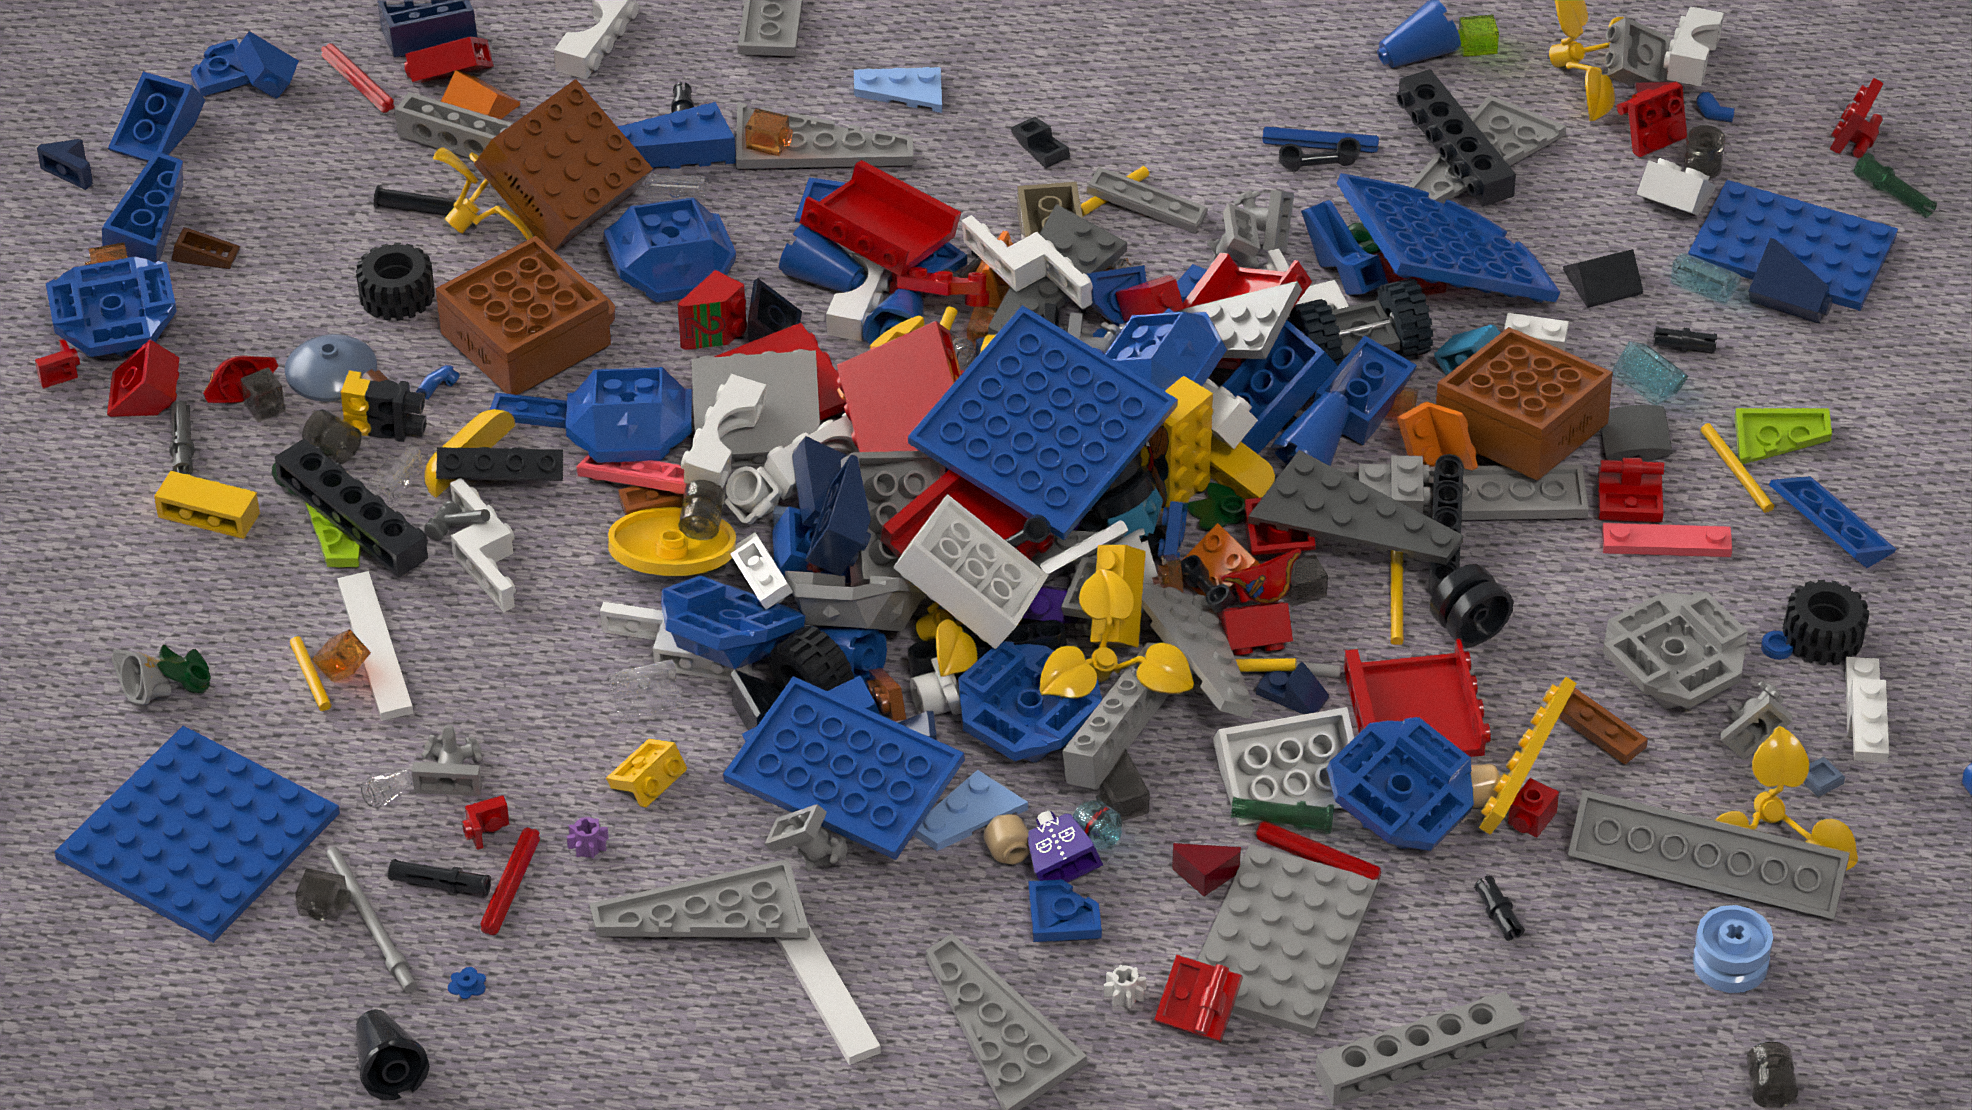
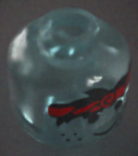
M1091 800L1084 802L1075 810L1073 818L1091 839L1096 850L1114 845L1120 839L1122 834L1121 815L1102 801Z

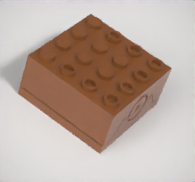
M577 79L570 82L492 138L474 163L476 168L530 231L554 252L634 194L653 170L650 164Z
M537 236L522 242L436 288L441 334L506 394L519 395L611 345L608 299Z
M1508 327L1437 383L1436 405L1463 413L1468 422V433L1471 443L1476 449V454L1485 456L1527 477L1539 480L1608 424L1613 372Z

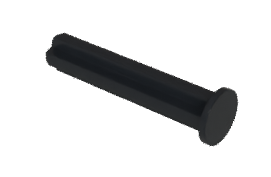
M377 185L374 194V208L377 209L380 206L445 216L454 208L453 205L457 201L456 199L383 189L382 185Z

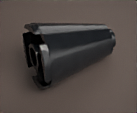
M370 1010L359 1017L356 1023L359 1071L361 1082L368 1093L380 1100H396L402 1098L398 1093L409 1089L413 1093L419 1089L427 1078L430 1068L424 1048L382 1010Z

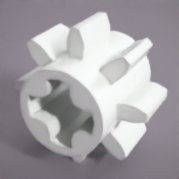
M1119 965L1113 973H1106L1104 996H1112V1006L1119 1005L1131 1008V1005L1136 1001H1144L1146 977H1138L1137 967Z

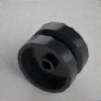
M1139 452L1092 507L1097 518L1109 519L1124 514L1142 503L1155 490L1157 483L1147 466H1142L1143 459Z
M1469 564L1454 570L1443 579L1432 595L1429 610L1435 620L1442 627L1447 628L1455 641L1456 639H1461L1462 645L1468 648L1475 647L1493 638L1501 631L1513 612L1514 601L1510 593L1501 584L1496 583L1494 577L1483 566Z

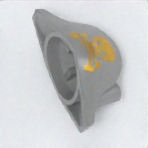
M113 650L111 657L123 692L131 702L145 705L149 704L150 700L154 698L170 696L171 686L169 682L171 679L165 676L157 666L160 660L140 652Z

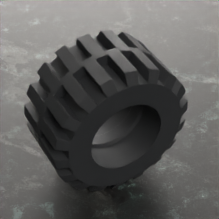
M387 243L381 245L382 247L372 248L370 253H365L361 257L362 261L357 263L356 276L361 306H364V310L367 313L372 312V316L376 318L383 316L384 320L390 321L391 318H396L398 321L403 320L405 316L409 318L415 317L416 312L422 313L426 310V306L432 304V298L435 297L432 263L428 254H424L423 250L419 247L414 248L411 244L401 245V243H394V245H388Z
M1818 580L1817 583L1809 581L1805 583V586H1798L1789 597L1783 623V634L1788 636L1786 645H1793L1795 649L1794 654L1797 656H1804L1806 661L1811 663L1817 661L1820 665H1827V662L1837 665L1840 664L1841 660L1846 661V657L1856 656L1863 645L1869 619L1868 604L1866 600H1861L1862 595L1857 591H1851L1852 587L1846 584L1844 586L1839 585V582L1833 580L1832 582Z
M801 627L775 646L770 652V669L781 691L784 690L793 676L825 691H829L854 679L851 665L844 652L834 640L816 627Z

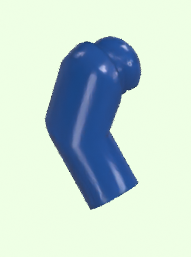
M1702 92L1697 96V106L1705 118L1733 122L1735 108L1720 106L1714 95L1710 92Z
M445 365L428 374L416 392L425 394V399L428 400L442 381L448 386H453L459 379L460 374L453 369V366Z

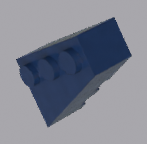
M377 0L381 29L394 57H406L405 54L466 37H477L474 9L469 0H431V3L414 4L413 0H404V4L387 5L386 0Z

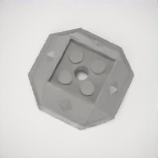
M785 571V580L793 591L792 594L800 613L806 615L805 624L903 631L919 603L927 597L926 593L905 578L870 576V584L849 587L845 585V576Z
M1707 591L1693 592L1692 595L1682 593L1658 594L1608 620L1603 653L1630 679L1631 684L1636 685L1643 693L1651 695L1664 709L1678 706L1689 709L1741 682L1748 631Z

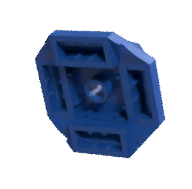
M694 197L630 206L618 221L605 229L603 233V241L619 278L632 287L646 292V296L655 302L683 299L714 270L727 275L736 261V250L720 215L709 212Z
M130 257L78 266L66 271L57 280L53 279L46 283L55 334L77 347L87 357L111 353L123 357L129 350L141 348L150 339L157 342L159 336L177 312L167 262L157 261L155 263L144 258Z
M1168 308L1164 313L1132 315L1105 355L1165 391L1183 376L1203 386L1227 351V348L1207 312H1173Z
M663 367L594 369L575 392L567 393L566 437L578 447L588 451L589 456L597 463L661 461L670 452V448L682 442L692 433V389L684 388Z
M701 575L664 588L661 594L665 630L671 632L677 648L734 670L769 657L771 650L792 635L796 630L804 627L806 615L801 614L797 610L781 604H774L766 610L756 595Z
M1003 641L996 649L992 647L958 678L963 731L1013 761L1025 759L1037 763L1049 752L1064 747L1100 704L1102 696L1098 677L1093 691L1082 698L1072 699L1054 695H1041V673L1047 659L1054 650L1042 645H1014L1013 642Z
M1420 717L1406 718L1404 721L1369 723L1329 762L1327 767L1335 802L1357 818L1364 828L1372 830L1384 841L1395 845L1399 849L1416 848L1432 851L1471 812L1474 805L1471 757Z

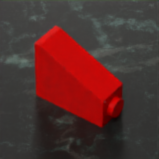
M466 37L405 54L407 61L404 63L408 78H411L412 82L415 83L453 76L455 70L469 73L494 67L488 40L477 37Z
M1171 275L1116 292L1124 321H1129L1132 315L1164 313L1168 308L1173 312L1184 309L1177 281Z

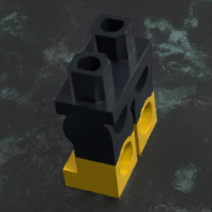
M349 370L341 390L345 434L385 439L395 438V441L405 442L407 434L423 436L427 426V417L417 414H422L424 410L425 394L410 392L409 382L400 381L397 384L391 380L380 382L362 379L361 372Z

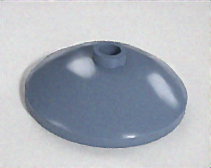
M343 334L320 335L305 341L291 352L285 363V377L289 386L297 394L316 401L342 400L341 390L349 370L361 372V376L371 369L377 371V359L373 350L357 338Z

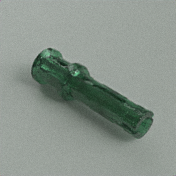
M1864 154L1855 165L1854 174L1857 177L1863 176L1872 182L1876 190L1883 191L1885 189L1924 218H1928L1933 214L1924 208V205L1935 211L1937 207L1935 201H1932L1895 176L1894 169L1877 162L1873 154Z
M1235 796L1232 799L1230 818L1292 824L1293 828H1297L1299 831H1302L1303 828L1324 830L1325 834L1331 833L1334 813L1333 804L1321 807L1307 805L1306 801L1301 800L1296 802V805L1237 798Z

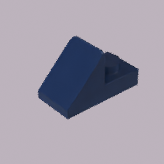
M74 139L40 144L37 147L40 168L84 190L93 184L90 162L86 161L83 140Z
M1303 662L1298 664L1292 674L1285 671L1267 672L1256 686V695L1303 715L1319 712L1329 699L1328 692Z

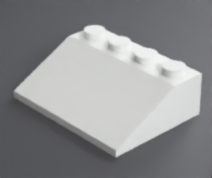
M948 494L893 567L905 579L926 593L931 600L936 601L951 613L956 620L966 625L980 639L987 642L994 649L1016 628L1049 576Z
M1347 707L1218 729L1213 738L1219 770L1238 826L1343 808L1335 802L1327 767L1329 762L1354 739Z

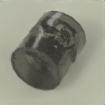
M1699 125L1689 130L1686 139L1684 171H1686V168L1700 171L1710 176L1709 180L1720 175L1725 148V135L1720 129L1710 125Z
M321 409L313 413L307 420L303 428L302 439L305 438L313 446L320 447L325 455L334 462L344 464L357 453L361 444L362 434L357 427L341 420L331 412Z
M707 480L691 481L686 485L678 527L687 537L696 540H708L718 535L721 512L725 500V491L720 485Z
M1765 1042L1754 1046L1746 1057L1754 1102L1764 1108H1782L1793 1103L1798 1096V1087L1791 1049L1780 1042Z

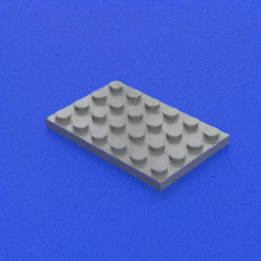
M1250 844L1197 961L1212 966L1220 964L1228 967L1229 971L1243 976L1232 1013L1315 1036L1378 889L1379 880H1371L1353 872Z

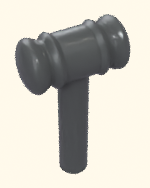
M446 501L433 518H430L429 522L425 524L424 531L429 538L440 541L452 526L489 521L490 512L487 509L462 512L457 503Z

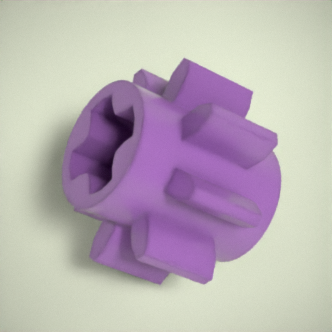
M582 817L574 825H569V835L567 836L568 849L576 848V857L594 858L600 850H607L608 828L600 827L598 818Z

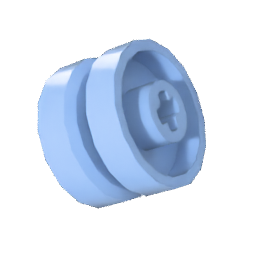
M1738 905L1720 906L1710 910L1700 919L1695 940L1693 964L1695 972L1702 982L1715 990L1727 993L1746 992L1756 988L1766 978L1773 944L1772 929L1766 919L1754 910Z

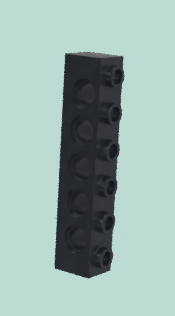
M1428 69L1400 78L1399 92L1396 94L1399 106L1406 110L1413 124L1422 130L1426 140L1430 144L1432 143L1438 150L1441 159L1450 165L1455 176L1466 185L1470 195L1475 197L1482 207L1514 197L1516 173L1433 71Z
M304 438L275 456L278 480L398 578L428 559V539L425 533L420 528H415L407 522L400 512H395L386 505L379 495H374L365 488L359 479H354L349 475L338 462L334 463L325 455L320 447L313 446Z

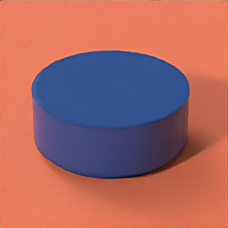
M1771 631L1763 636L1761 650L1767 657L1781 660L1792 655L1794 646L1786 645L1788 636H1784L1782 631Z

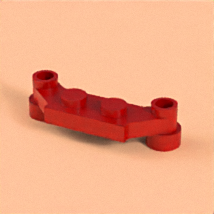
M914 267L910 268L901 277L892 272V279L889 281L890 294L894 293L898 288L946 296L965 294V305L983 307L989 305L990 292L987 291L986 273L972 272L968 274V278L953 277V273L949 271H938L933 274L927 273L926 268Z

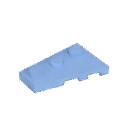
M941 67L854 70V96L887 103L892 100L905 102L908 107L917 108L918 105L931 107L934 112L942 113Z
M977 770L928 813L913 836L938 851L971 836L973 831L988 825L998 815L1013 814L1015 812L1020 814L1027 811L1028 802Z

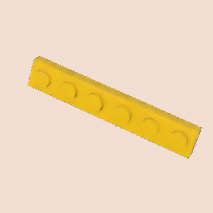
M1565 677L1558 687L1552 684L1544 695L1542 701L1547 704L1545 708L1540 706L1532 717L1530 723L1535 725L1533 730L1528 728L1520 739L1518 745L1522 747L1521 752L1516 750L1508 761L1506 768L1510 770L1509 774L1503 773L1493 789L1498 793L1496 798L1491 796L1483 807L1481 813L1485 815V818L1479 828L1489 835L1493 833L1507 814L1577 683L1568 677Z

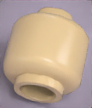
M1493 764L1471 765L1473 808H1483L1491 796L1496 798L1498 794L1493 789L1502 775H1499L1498 769Z
M998 815L990 821L984 830V841L993 858L999 863L1017 864L1022 862L1030 851L1027 839L1029 831L1023 820L1017 815Z

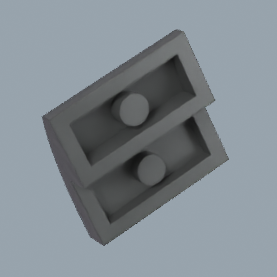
M1631 405L1609 409L1608 424L1601 428L1607 460L1620 461L1622 458L1640 455L1642 461L1648 462L1673 454L1664 406Z

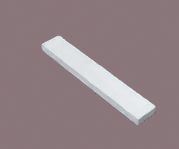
M369 571L337 578L338 587L381 721L413 714L412 703Z
M810 926V938L774 937L847 1063L851 1065L880 1054L881 1046Z

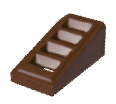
M183 227L174 245L171 260L186 264L231 269L241 246ZM227 252V257L221 256L222 253Z

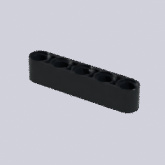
M1445 454L1440 456L1435 464L1431 519L1461 534L1464 465L1462 460L1456 455ZM1460 547L1447 565L1429 562L1428 590L1431 596L1442 582L1440 579L1446 578L1454 570L1460 568Z
M1058 620L1017 625L1004 640L1013 642L1014 645L1033 644L1047 646L1054 651L1060 647L1067 646L1065 625ZM969 633L968 635L971 636L976 646L978 661L992 646L980 639L976 633ZM936 639L918 642L909 647L908 659L911 678L935 671L931 659L937 657ZM962 672V673H955L954 675H955V677H956V680H958V678H959L964 672Z

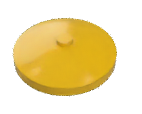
M679 507L651 508L630 513L612 524L608 532V550L617 562L639 572L662 576L694 575L717 569L732 559L731 553L736 550V533L728 522L704 511Z

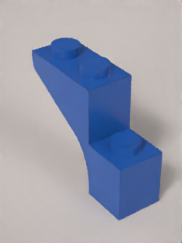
M1326 200L1301 210L1320 267H1337L1347 295L1364 294L1388 283L1379 255L1369 254L1360 247L1332 201Z

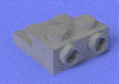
M1627 17L1608 28L1605 38L1610 42L1609 52L1604 58V65L1608 67V77L1628 86L1637 82H1668L1666 80L1668 69H1664L1663 64L1665 54L1669 51L1671 37Z
M1391 455L1390 464H1359L1358 481L1423 514V506H1429L1430 487H1423V484H1429V465H1423V456Z

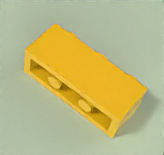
M174 471L169 472L154 495L159 518L242 539L246 537L260 514L257 492Z
M1098 545L1096 571L1106 569L1119 575L1130 587L1134 598L1133 610L1127 619L1117 620L1112 618V626L1107 641V647L1138 648L1146 551L1128 545ZM1092 618L1090 642L1100 645L1106 618L1102 620Z

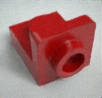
M64 339L59 340L60 352L35 359L39 382L43 389L78 378L76 366L80 365L78 353L75 347L70 349Z
M504 795L465 806L466 820L462 821L463 832L466 840L473 839L477 850L483 849L482 833L487 831L494 832L510 825L508 805Z

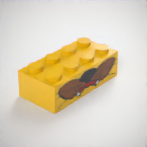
M1185 376L1165 390V392L1178 399V406L1141 449L1142 466H1147L1157 483L1156 489L1163 499L1160 510L1162 512L1164 507H1170V501L1188 503L1194 494L1198 491L1202 492L1207 488L1211 479L1213 393Z

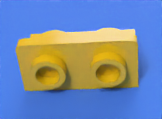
M648 739L608 775L606 779L611 789L633 792L639 806L646 808L687 770V766L674 742Z

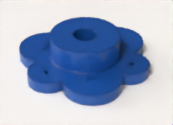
M466 967L460 973L455 972L450 977L452 982L448 984L449 993L453 995L459 994L462 999H468L472 995L479 996L485 992L484 982L486 981V976L482 973H477V970L473 967Z

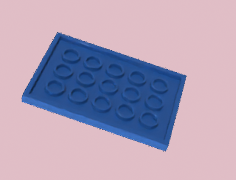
M1727 180L1688 252L1687 261L1753 280L1769 239L1773 238L1829 286L1830 298H1833L1834 304L1861 311L1894 244L1898 228Z
M793 676L723 773L724 782L791 813L818 804L827 811L821 824L822 827L897 860L965 761V756L962 751Z

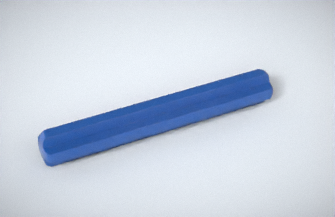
M1268 126L1264 127L1262 138L1264 144L1285 145L1291 143L1299 147L1337 150V144L1342 138L1351 137L1359 141L1361 145L1360 152L1376 153L1379 147V137L1377 135Z

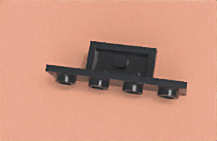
M437 447L436 479L563 481V449Z

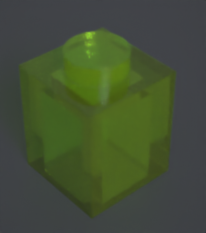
M1494 14L1459 17V29L1457 30L1460 36V47L1463 57L1498 53L1499 30Z

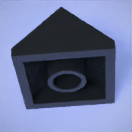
M1633 249L1563 266L1565 274L1587 308L1643 294V287Z
M759 278L753 281L747 322L749 343L801 323L802 311Z
M733 670L731 673L732 704L747 730L758 726L782 691L778 685L741 671Z

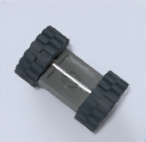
M1412 278L1381 285L1377 292L1379 296H1377L1375 301L1332 310L1331 306L1327 305L1326 300L1318 299L1295 305L1289 314L1290 317H1288V321L1325 351L1337 366L1364 336L1404 358L1426 354L1431 351L1430 346H1433V340L1431 339L1433 337L1431 325L1433 324L1432 318L1429 317L1428 313L1430 312L1429 305L1425 303L1426 297L1424 293H1421V286L1417 285V281L1415 279L1412 280Z

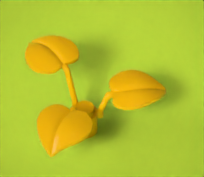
M1554 0L1561 29L1568 38L1561 39L1560 44L1551 46L1549 50L1550 61L1556 68L1566 66L1567 69L1575 68L1587 71L1585 87L1589 121H1595L1607 114L1614 106L1615 93L1610 77L1602 75L1601 68L1578 63L1584 58L1585 53L1609 48L1610 42L1583 47L1581 43L1573 41L1583 34L1582 26L1588 22V11L1585 1ZM1624 17L1613 18L1609 27Z
M441 147L435 152L433 160L449 164L467 179L458 200L453 205L454 208L445 217V220L454 229L463 234L472 223L478 225L481 220L496 213L514 224L527 240L534 237L533 233L519 217L499 205L478 215L477 213L480 208L474 202L489 184L488 180L485 178L471 198L464 200L471 184H476L478 179L450 150ZM471 152L469 157L475 163L479 155Z
M935 601L927 608L929 614L918 619L916 622V631L923 641L936 639L937 659L941 677L966 672L977 662L975 643L970 635L962 632L963 628L959 625L963 623L958 620L954 621L953 615L947 610L938 609L940 605Z
M1106 569L1097 570L1085 581L1079 593V603L1086 615L1096 620L1106 618L1099 648L1094 651L1090 659L1086 660L1083 652L1078 647L1063 646L1056 649L1047 659L1040 678L1041 695L1076 699L1085 697L1093 691L1097 677L1098 682H1103L1109 679L1112 672L1120 673L1126 667L1141 663L1136 671V677L1144 687L1152 691L1176 694L1187 692L1194 685L1187 658L1179 648L1168 643L1151 645L1147 649L1145 657L1137 656L1120 664L1117 663L1116 654L1107 648L1112 618L1117 620L1127 619L1133 610L1134 598L1128 584L1119 575Z
M1778 726L1759 746L1752 760V770L1757 780L1767 787H1777L1757 795L1754 800L1756 813L1752 815L1754 819L1751 825H1749L1745 814L1740 811L1726 812L1715 820L1754 830L1758 827L1760 819L1768 823H1776L1783 820L1808 839L1805 842L1850 852L1847 871L1857 864L1858 856L1854 835L1846 824L1837 819H1824L1814 825L1810 834L1785 814V805L1777 794L1783 791L1784 785L1798 787L1803 784L1809 772V759L1800 741L1790 731L1782 726Z

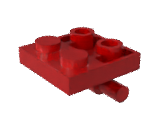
M1873 78L1867 87L1861 85L1853 98L1856 103H1849L1840 117L1844 120V123L1839 121L1831 134L1835 139L1830 150L1840 154L1851 140L1857 144L1853 150V155L1856 158H1863L1867 149L1873 146L1879 135L1878 129L1883 118L1879 114H1873L1869 122L1865 118L1884 83Z
M1676 81L1654 90H1643L1632 95V99L1617 104V111L1620 115L1629 113L1632 152L1638 157L1687 138L1683 86Z
M1622 458V461L1600 460V466L1598 467L1599 520L1663 522L1662 475H1664V462H1644L1642 458Z
M1176 954L1154 1020L1157 1023L1221 1043L1243 976L1229 971L1228 967L1220 964L1212 966Z

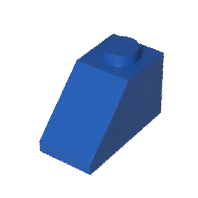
M248 31L234 51L251 84L275 99H278L290 84L299 60Z

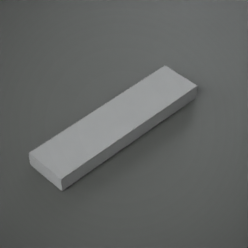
M1098 167L1087 185L1086 193L1194 233L1199 229L1208 211V207Z

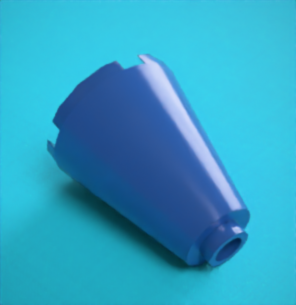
M1429 0L1379 42L1380 49L1377 50L1380 61L1384 65L1389 64L1391 68L1453 53L1458 50V47L1461 46L1460 36L1453 19L1448 21L1443 13L1447 12L1445 6L1439 0Z
M802 224L793 233L797 237L792 245L787 243L782 252L779 270L787 276L844 293L859 288L865 282L864 268L838 243Z
M898 288L867 316L863 325L864 340H867L869 345H871L883 333L899 323L916 316L924 317V300L921 292Z
M1332 391V393L1324 392L1273 442L1271 448H1278L1275 455L1288 465L1300 450L1331 466L1351 410L1347 404L1349 400L1337 391Z
M810 626L825 632L838 644L851 665L854 678L861 675L865 685L866 681L870 680L869 670L884 668L887 642L885 635L879 633V629Z

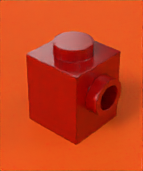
M1529 778L1517 793L1509 808L1508 824L1521 833H1528L1538 838L1557 813L1559 791Z

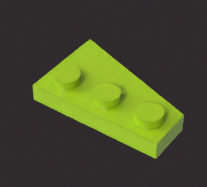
M1829 408L1735 409L1738 459L1742 464L1831 441L1832 428Z
M305 502L327 567H359L361 547Z

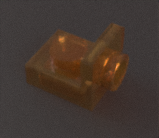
M1404 387L1400 394H1396L1394 404L1386 416L1398 417L1415 408L1419 389Z
M1174 554L1162 555V565H1158L1159 582L1164 584L1162 588L1173 587L1184 593L1180 559Z

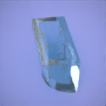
M1683 252L1673 261L1670 283L1725 305L1740 286L1741 276L1738 273Z
M1632 341L1628 342L1612 369L1616 377L1654 405H1659L1674 396L1689 377L1647 344Z

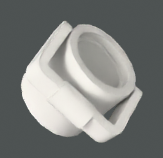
M745 466L734 471L729 477L726 485L728 498L724 502L741 522L752 524L758 518H762L774 510L782 495V489L762 466L757 470L753 467ZM738 507L742 508L750 514L746 517Z
M935 657L931 659L935 669L934 672L910 679V691L914 706L918 714L926 711H933L934 716L949 711L953 715L960 714L961 707L956 677L954 674L941 677L938 659Z

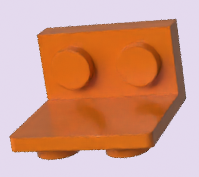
M1426 401L1397 417L1408 456H1423V465L1435 467L1436 460L1440 456L1452 454L1462 460L1465 469L1473 471L1478 468L1476 449L1471 443L1468 433V422L1462 412Z
M1218 523L1184 557L1197 555L1207 567L1209 579L1215 586L1220 584L1227 585L1231 591L1235 588V585L1230 582L1221 581L1219 576L1260 564ZM1178 564V565L1175 567V571L1179 574V572H1178V566H1179V564ZM1192 587L1199 595L1206 597V594L1200 588Z

